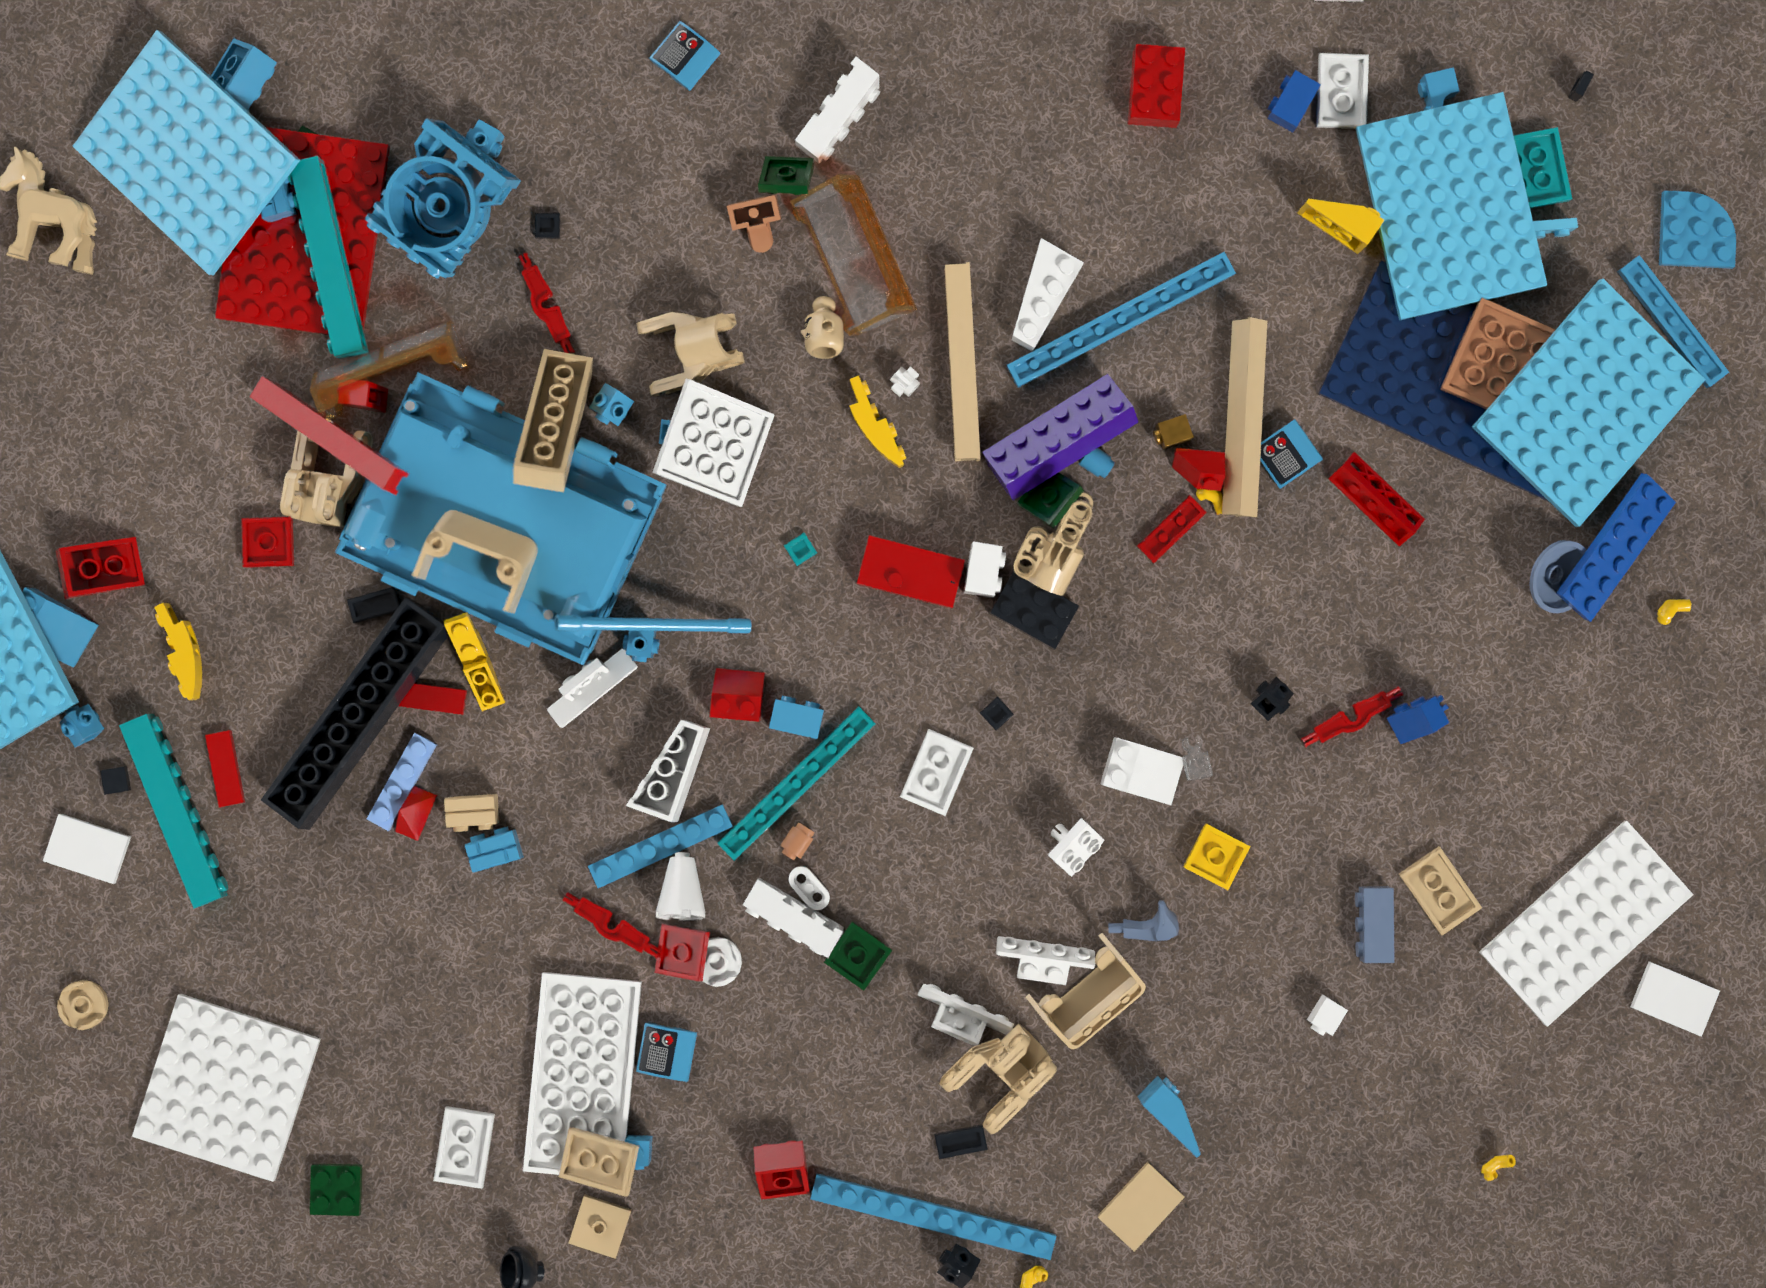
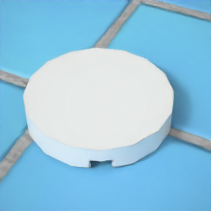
M722 937L709 938L702 982L718 987L727 985L736 978L742 965L741 952L736 944Z

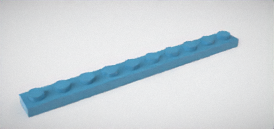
M1223 252L1013 361L1006 367L1017 388L1232 277L1236 272L1227 255Z
M816 1174L810 1198L811 1200L1051 1260L1056 1240V1234L821 1174Z

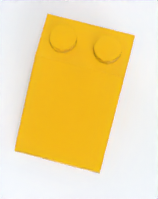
M1308 199L1297 212V214L1356 254H1359L1369 244L1384 222V219L1380 217V213L1371 207L1367 209L1359 205Z

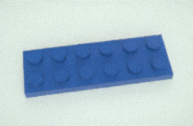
M1641 473L1556 594L1583 619L1591 622L1676 502L1649 475Z

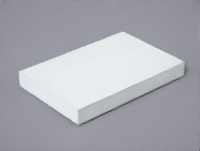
M1319 54L1318 83L1321 86L1317 91L1316 127L1356 129L1357 126L1367 124L1368 54Z
M928 729L900 797L946 816L974 748Z
M58 814L43 861L115 884L131 836L64 814Z
M1648 962L1630 1007L1702 1037L1720 991L1657 964Z
M445 1107L433 1181L481 1189L484 1187L495 1117L494 1113Z

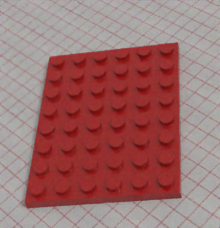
M265 127L300 160L319 156L325 163L364 330L378 233L367 227L368 222L365 220L367 214H372L375 210L373 207L374 203L381 201L383 198L381 193L385 186L390 146L382 143ZM288 183L290 191L296 195L294 185L292 186ZM295 207L296 215L274 222H267L262 219L261 213L222 264L215 314L216 319L329 335L328 330L324 329L321 316L324 315L323 307L319 306L316 299V291H319L317 282L313 281L310 273V267H313L312 260L308 258L304 244L307 243L306 235L301 232L299 226V219H302L300 209L297 210Z

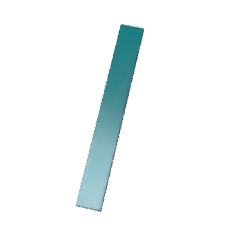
M858 706L717 844L735 861L876 723Z

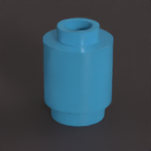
M1097 448L1082 457L1078 464L1098 477L1100 475L1105 478L1115 462L1111 460L1110 455Z

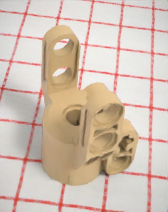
M670 312L636 323L638 334L652 332L659 334L676 329L674 338L675 350L683 364L684 373L653 381L649 386L651 396H659V393L663 392L670 394L680 391L686 379L701 383L712 372L745 363L743 353L738 352L737 349L726 352L721 346L717 335L718 333L731 330L737 325L735 314L720 313L707 318H701L685 313Z
M297 431L291 469L286 473L280 502L281 512L285 516H291V518L300 521L343 528L347 503L351 504L364 485L366 478L347 464H345L343 476L314 472L319 445ZM356 431L354 433L355 437L372 448L373 439L371 433L367 431Z
M1084 491L1079 497H1086L1089 503L1083 500L1074 502L1061 519L1055 533L1049 534L1041 526H1034L1028 531L1014 562V571L1018 576L1048 592L1061 596L1064 595L1084 556L1083 549L1078 545V542L1092 516L1093 498ZM1084 505L1087 509L1080 510L1076 506ZM1070 527L1075 529V531L1070 532L1066 528ZM1038 537L1041 541L1037 543L1036 550L1034 551L1031 549L1032 543ZM1028 559L1032 565L1024 566L1020 560Z
M1018 1023L1002 1040L996 1038L972 1047L942 1076L939 1084L947 1092L959 1089L986 1063L1012 1089L987 1113L986 1119L983 1122V1127L990 1134H995L1027 1104L1029 1098L1051 1079L1057 1070V1066L1052 1062L1051 1056L1045 1048Z

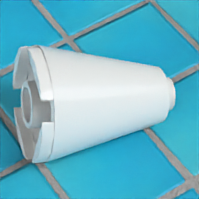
M678 852L675 853V857L670 858L656 909V918L664 920L675 918L679 919V921L702 920L705 918V908L695 858L690 857V853Z

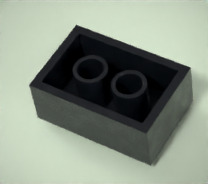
M1013 571L989 614L1055 650L1077 612L1079 605L1061 595L1048 592L1034 585Z

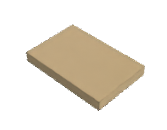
M1439 846L1398 874L1441 936L1482 909L1475 896Z
M571 1127L568 1129L559 1177L625 1197L629 1196L639 1146Z
M1147 1162L1097 1217L1135 1252L1184 1199V1195Z

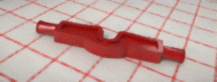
M528 253L523 254L527 263H525L522 255L518 256L524 268L522 275L531 292V305L535 314L546 323L555 343H560L564 353H569L566 346H568L571 354L575 353L569 341L571 334L566 326L560 307L558 305L550 308L542 307V303L551 298L553 292L545 282L537 265L533 266Z
M1397 687L1387 693L1382 691L1370 698L1354 703L1352 708L1356 714L1355 721L1351 722L1343 711H1339L1325 722L1313 728L1314 732L1301 738V741L1305 742L1303 744L1307 747L1318 740L1320 743H1323L1342 732L1358 731L1369 722L1372 716L1391 707V702L1403 696V692H1399L1401 689Z
M567 892L566 896L568 898L564 897L563 902L574 907L576 914L594 924L596 930L604 938L614 942H623L639 953L645 951L656 959L659 955L657 953L660 954L662 949L651 944L649 937L639 932L627 921L621 920L615 929L610 930L608 923L613 915L611 911L592 903L584 897L580 900Z

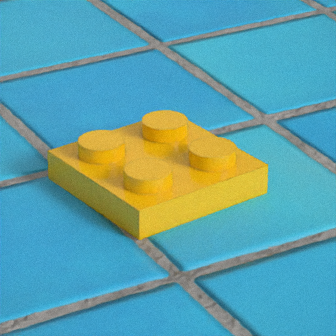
M1205 823L1183 867L1229 890L1251 846Z

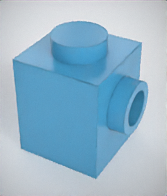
M627 1135L625 1142L639 1146L634 1170H642L644 1166H649L653 1136Z

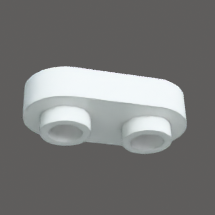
M805 866L795 867L789 875L791 887L809 908L813 910L825 908L830 900V894L826 887L809 868ZM804 874L806 881L804 883L798 882L797 875ZM814 893H820L822 900L819 902L814 901Z

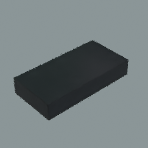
M396 587L347 599L353 623L394 613L400 606Z
M983 1124L934 1134L939 1159L988 1150Z

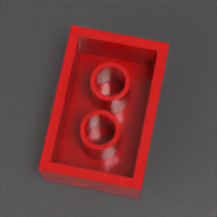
M1136 44L1132 60L1128 124L1177 128L1181 114L1185 60L1184 47Z

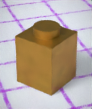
M1186 414L1157 423L1155 425L1156 430L1153 431L1156 444H1161L1162 449L1193 438Z

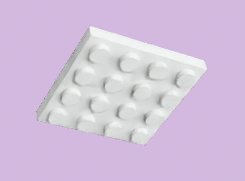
M686 379L652 473L742 507L774 414L693 380Z

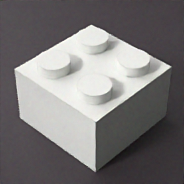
M972 542L963 593L993 598L995 593L1000 592L1002 577H998L999 569L1004 568L1006 553L1002 552L1003 546Z

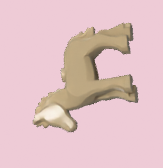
M14 147L15 156L10 158L11 162L0 176V190L7 192L18 187L17 209L19 218L17 237L13 244L9 246L6 255L11 258L28 261L38 225L62 227L64 233L63 240L59 248L50 254L48 262L68 267L72 254L77 247V258L73 262L72 270L93 275V248L95 242L91 235L95 236L97 228L94 223L97 220L92 208L86 203L66 196L64 191L50 188L49 192L44 191L45 171L42 170V162L39 161L38 157L35 158L34 153L28 152L25 149L21 151Z

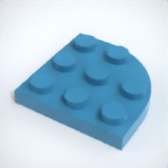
M1663 191L1661 198L1659 265L1734 268L1736 234L1732 220L1725 209L1712 198L1700 193Z

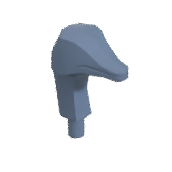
M1164 900L1158 901V911L1153 919L1141 922L1123 919V923H1108L1109 933H1124V938L1165 941L1177 936L1179 932V922L1176 913L1166 906Z

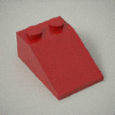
M136 537L62 547L56 550L65 599L145 585Z

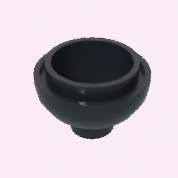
M512 1246L504 1254L500 1265L502 1288H533L536 1282H540L544 1278L545 1269L543 1262L537 1261L526 1248Z

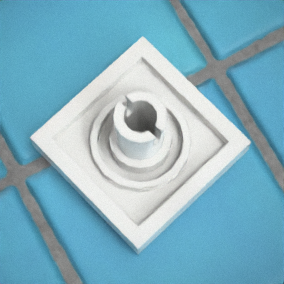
M1082 818L1070 831L1063 824L1055 826L1061 834L1055 829L1051 831V836L1059 841V843L1048 856L1071 877L1083 868L1086 860L1092 854H1095L1105 841Z

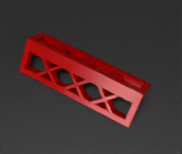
M1355 452L1328 478L1399 547L1416 533L1425 520ZM1352 462L1359 468L1360 472L1351 465ZM1371 481L1377 485L1378 489L1371 484ZM1388 498H1391L1395 502V506L1389 501ZM1406 515L1412 518L1415 521V523L1413 524L1411 521H1409Z

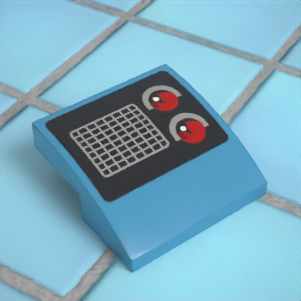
M679 21L649 59L668 73L677 83L690 91L721 53L702 36Z
M1296 419L1261 442L1260 461L1280 489L1323 460Z
M649 1022L645 1023L636 1072L666 1079L689 1081L697 1032L677 1027L670 1028Z

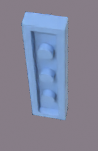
M418 733L413 734L369 813L367 820L390 831L401 806L415 786L435 750L436 743Z

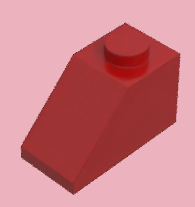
M341 379L340 385L337 388L338 404L351 408L386 413L388 388L370 381Z
M1176 448L1172 468L1196 489L1221 491L1225 478V452Z

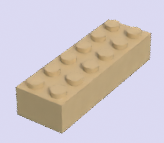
M547 349L543 350L513 465V484L564 492L592 378L593 358Z

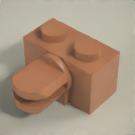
M772 194L727 205L732 231L746 228L751 248L759 253L768 251L773 244L770 222L781 220L782 218L777 195Z

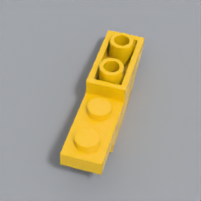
M859 376L851 378L850 384L857 403L849 407L858 427L869 443L884 458L898 468L903 467L904 463L902 460H905L906 456L902 446H897L894 437L897 436V432L893 423L888 424L886 418L876 421L879 413L875 403L870 404L867 395L871 393L866 380L861 382Z
M161 603L154 607L157 612L155 618L158 624L166 630L168 645L171 649H175V652L167 655L169 659L168 668L174 676H177L180 682L178 688L182 696L188 700H197L200 698L202 687V662L195 632L190 621L179 622L170 603Z
M468 612L444 620L445 628L462 662L463 671L481 710L484 711L504 704L505 699L478 629H475Z

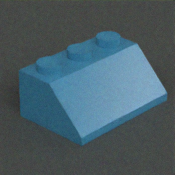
M233 38L210 77L249 112L253 101L257 100L261 95V88L264 83L272 77L277 62L255 46Z

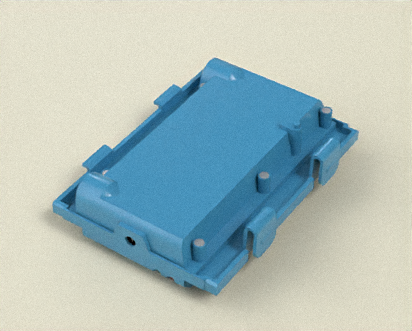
M417 372L413 383L409 385L379 451L381 455L408 472L409 475L407 478L402 477L396 487L398 490L396 495L381 489L366 479L341 533L340 542L335 553L383 574L382 582L413 596H416L418 591L423 592L497 626L495 633L529 648L531 642L581 665H585L590 653L592 654L602 630L556 631L555 618L556 616L609 617L660 505L667 485L618 462H615V465H613L609 461L611 456L617 458V453L581 437L578 444H575L564 492L513 484V465L525 420L505 411H502V414L495 410L496 406L504 407L505 403L481 390L467 386L464 392H461ZM456 510L535 541L538 553L515 613L503 610L512 586L503 583L497 576V567L500 559L453 542L451 550L446 556L433 558L425 580L412 576L426 538L444 513Z

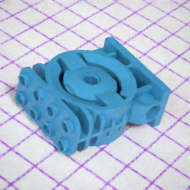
M426 118L421 126L424 130L414 143L417 158L405 162L393 173L386 189L381 193L383 198L381 201L374 203L373 207L375 210L372 214H367L365 220L368 222L367 227L378 234L380 232L388 237L386 241L398 249L401 247L407 252L406 256L417 264L419 262L427 267L426 271L438 279L440 276L447 278L455 275L457 265H462L464 255L472 250L470 246L485 231L490 218L491 206L502 205L512 188L516 189L521 180L444 121ZM449 148L457 154V160L444 158ZM473 167H475L481 173H484V177L481 178V176L473 169ZM424 170L428 175L437 173L452 174L465 183L468 192L459 182L452 178L435 177L428 179L420 171ZM407 193L415 198L414 202L407 196ZM440 199H443L446 204L443 212L438 208ZM420 223L425 228L435 233H452L458 231L461 234L459 236L455 235L448 238L437 237L427 232L420 225Z

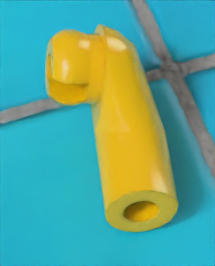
M1196 490V496L1199 500L1207 499L1211 501L1216 514H1222L1223 494L1221 491Z
M1670 599L1665 601L1658 609L1657 621L1660 624L1667 625L1671 622V618L1674 617L1676 612H1690V599Z
M1513 1155L1493 1157L1482 1166L1481 1173L1484 1174V1179L1487 1181L1497 1179V1169L1514 1167L1516 1164L1515 1157Z
M1034 1266L1023 1273L1020 1288H1032L1038 1282H1045L1048 1278V1272L1042 1266Z

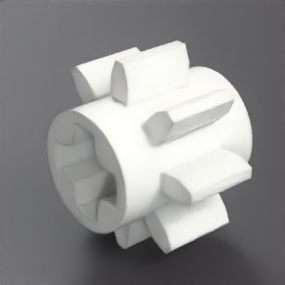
M911 366L908 370L901 367L890 379L894 384L891 390L899 397L903 393L909 397L920 385V382L917 380L919 374Z

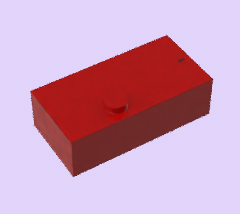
M869 535L857 585L952 609L965 560Z

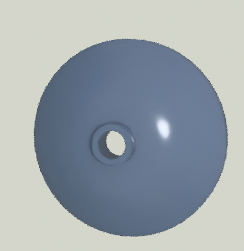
M1570 540L1555 542L1543 550L1535 561L1530 575V592L1534 602L1541 609L1551 613H1563L1572 609L1556 592L1586 552V548L1581 544Z

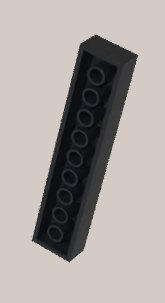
M405 597L264 794L261 801L296 828L310 830L449 636L444 622L416 601Z

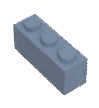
M1389 886L1359 887V892L1355 893V906L1359 907V917L1355 919L1356 932H1359L1360 942H1356L1355 945L1356 956L1360 957V961L1363 963H1394V888Z

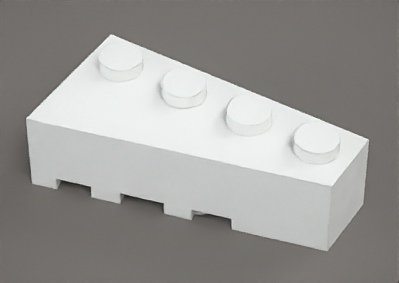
M857 57L851 62L853 69L849 75L843 74L838 80L835 88L836 93L834 95H827L820 106L822 112L820 115L815 113L795 139L796 146L808 156L814 158L818 164L822 159L826 161L834 152L833 145L837 140H844L850 131L848 129L849 125L853 121L858 122L865 112L863 110L864 106L868 101L873 103L880 94L878 90L879 74Z
M1042 238L1039 242L1011 339L1031 352L1035 349L1084 263Z
M681 720L626 806L669 822H678L710 728L688 720Z
M761 878L757 879L743 903V906L747 907L745 911L756 918L759 916L768 920L767 924L778 931L780 929L784 930L791 939L799 943H805L810 947L809 949L827 958L843 933V926L816 910L809 908L804 903Z

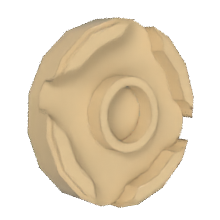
M80 980L69 984L62 990L57 1003V1009L60 1018L66 1025L78 1030L93 1028L102 1022L107 1014L109 1003L107 994L100 985L93 981Z

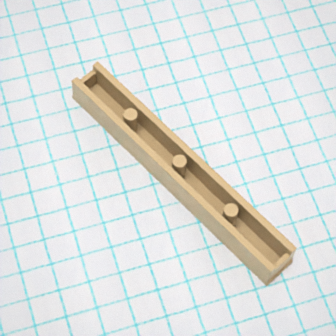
M966 262V264L945 265L944 269L955 461H980L970 262Z
M1252 317L1232 321L1222 515H1235L1237 517H1257L1267 321Z

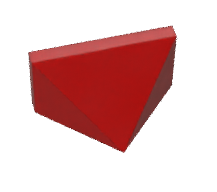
M414 786L399 810L395 832L418 841L437 795Z

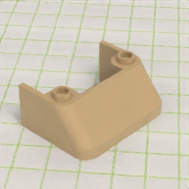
M456 510L444 513L426 538L412 576L425 580L433 558L446 556L450 552L453 542L500 559L497 567V576L503 583L512 586L503 610L515 613L538 553L535 541Z
M1103 933L1099 937L1106 947L1101 948L1096 954L1095 964L1098 967L1063 997L1060 998L1056 994L1046 995L1037 1003L1030 994L1026 996L1027 1000L1046 1024L1070 1049L1079 1048L1138 999L1146 988L1144 982Z

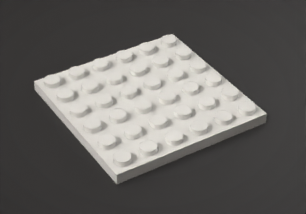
M178 994L132 1137L272 1182L275 1181L321 1038L187 995Z

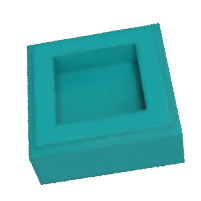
M805 533L784 545L796 566L817 554Z

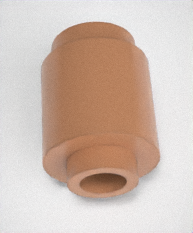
M798 822L795 827L791 828L780 846L784 848L782 853L792 860L796 856L801 859L813 841L812 836L814 832Z

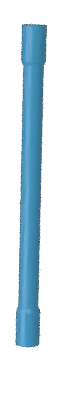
M556 616L555 618L556 631L630 630L750 633L752 627L750 619L741 618L664 619Z

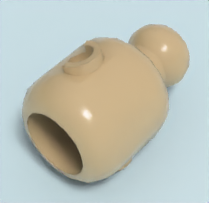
M821 296L814 300L812 304L814 313L809 314L805 318V329L801 330V334L805 338V349L811 356L819 359H829L839 355L843 350L844 327L839 315L833 313L836 308L834 300L827 296Z

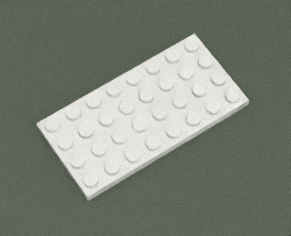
M1623 821L1479 953L1540 1021L1548 1027L1692 897L1693 893L1629 822Z
M550 972L542 973L523 1171L559 1175L568 1129L571 1127L625 1142L628 1130L642 981Z

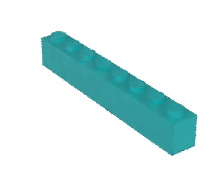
M319 156L302 159L290 173L288 179L290 184L294 185L296 195H293L296 209H300L302 219H299V226L307 239L304 247L308 258L312 260L313 267H310V273L313 281L317 282L319 290L316 291V299L319 306L323 307L324 315L321 316L324 329L328 330L330 339L327 340L329 352L338 359L369 353L325 163Z
M145 714L119 725L193 908L204 906L228 896L226 891L228 890V883L223 876L220 877L217 869L219 867L218 859L209 850V837L200 828L198 823L200 815L197 809L191 806L189 801L191 798L190 790L186 785L182 784L180 779L182 771L178 763L173 762L170 754L173 752L172 746L167 739L164 740L161 732L163 730L159 717H155L154 714Z

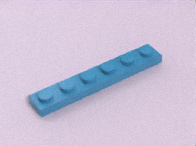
M1640 255L1617 271L1680 355L1706 379L1703 382L1706 388L1711 387L1729 373Z
M722 804L589 865L588 868L597 888H600L733 827Z

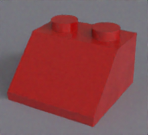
M716 668L711 696L710 717L761 722L765 673Z
M788 1141L786 1143L763 1144L753 1147L755 1175L761 1200L810 1194L803 1141Z

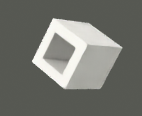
M1322 994L1307 1020L1312 1023L1311 1029L1323 1036L1325 1032L1333 1036L1348 1010Z

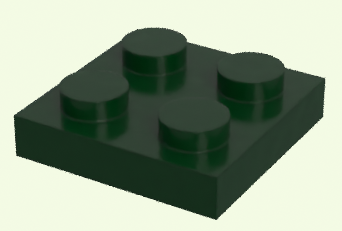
M765 156L758 182L759 192L768 194H808L814 170V158Z
M1058 472L1023 494L1017 504L1020 508L1054 529L1068 512L1070 506L1083 493L1084 489Z
M852 921L836 943L829 957H826L824 963L864 991L890 955L892 949Z
M312 1164L310 1215L360 1216L362 1165Z

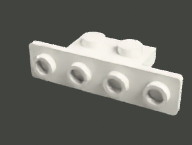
M623 649L619 650L605 663L598 658L590 660L582 666V670L579 673L569 676L563 681V685L558 689L563 696L552 704L547 711L558 726L563 728L636 670L638 666L632 661L630 655H626V650Z
M998 936L997 955L1020 958L1017 970V978L1066 985L1070 966L1090 969L1095 967V951L1084 947L1076 948L1061 944L1042 943L1035 940L1015 939L1013 937Z
M923 984L918 992V996L940 1005L931 1027L970 1045L976 1046L979 1044L985 1026L1006 1035L1013 1029L1014 1024L1009 1022L1007 1017L991 1014L983 1006L964 1002V999L958 995L946 994L936 985Z

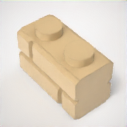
M498 794L456 796L444 799L446 827H453L454 832L469 831L468 826L477 825L478 830L493 829V824L499 823Z

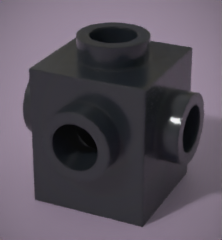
M1276 676L1269 683L1265 680L1257 687L1255 691L1258 694L1250 704L1269 721L1277 713L1281 715L1289 708L1291 704L1288 701L1294 693Z
M956 1243L950 1250L945 1249L938 1260L941 1265L937 1273L943 1276L949 1283L963 1288L973 1278L981 1259L970 1253L967 1248Z

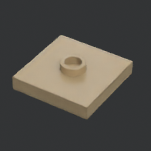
M585 1194L568 1244L616 1259L632 1209Z

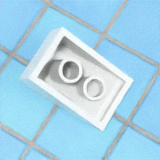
M1114 737L1100 784L1172 805L1185 758Z

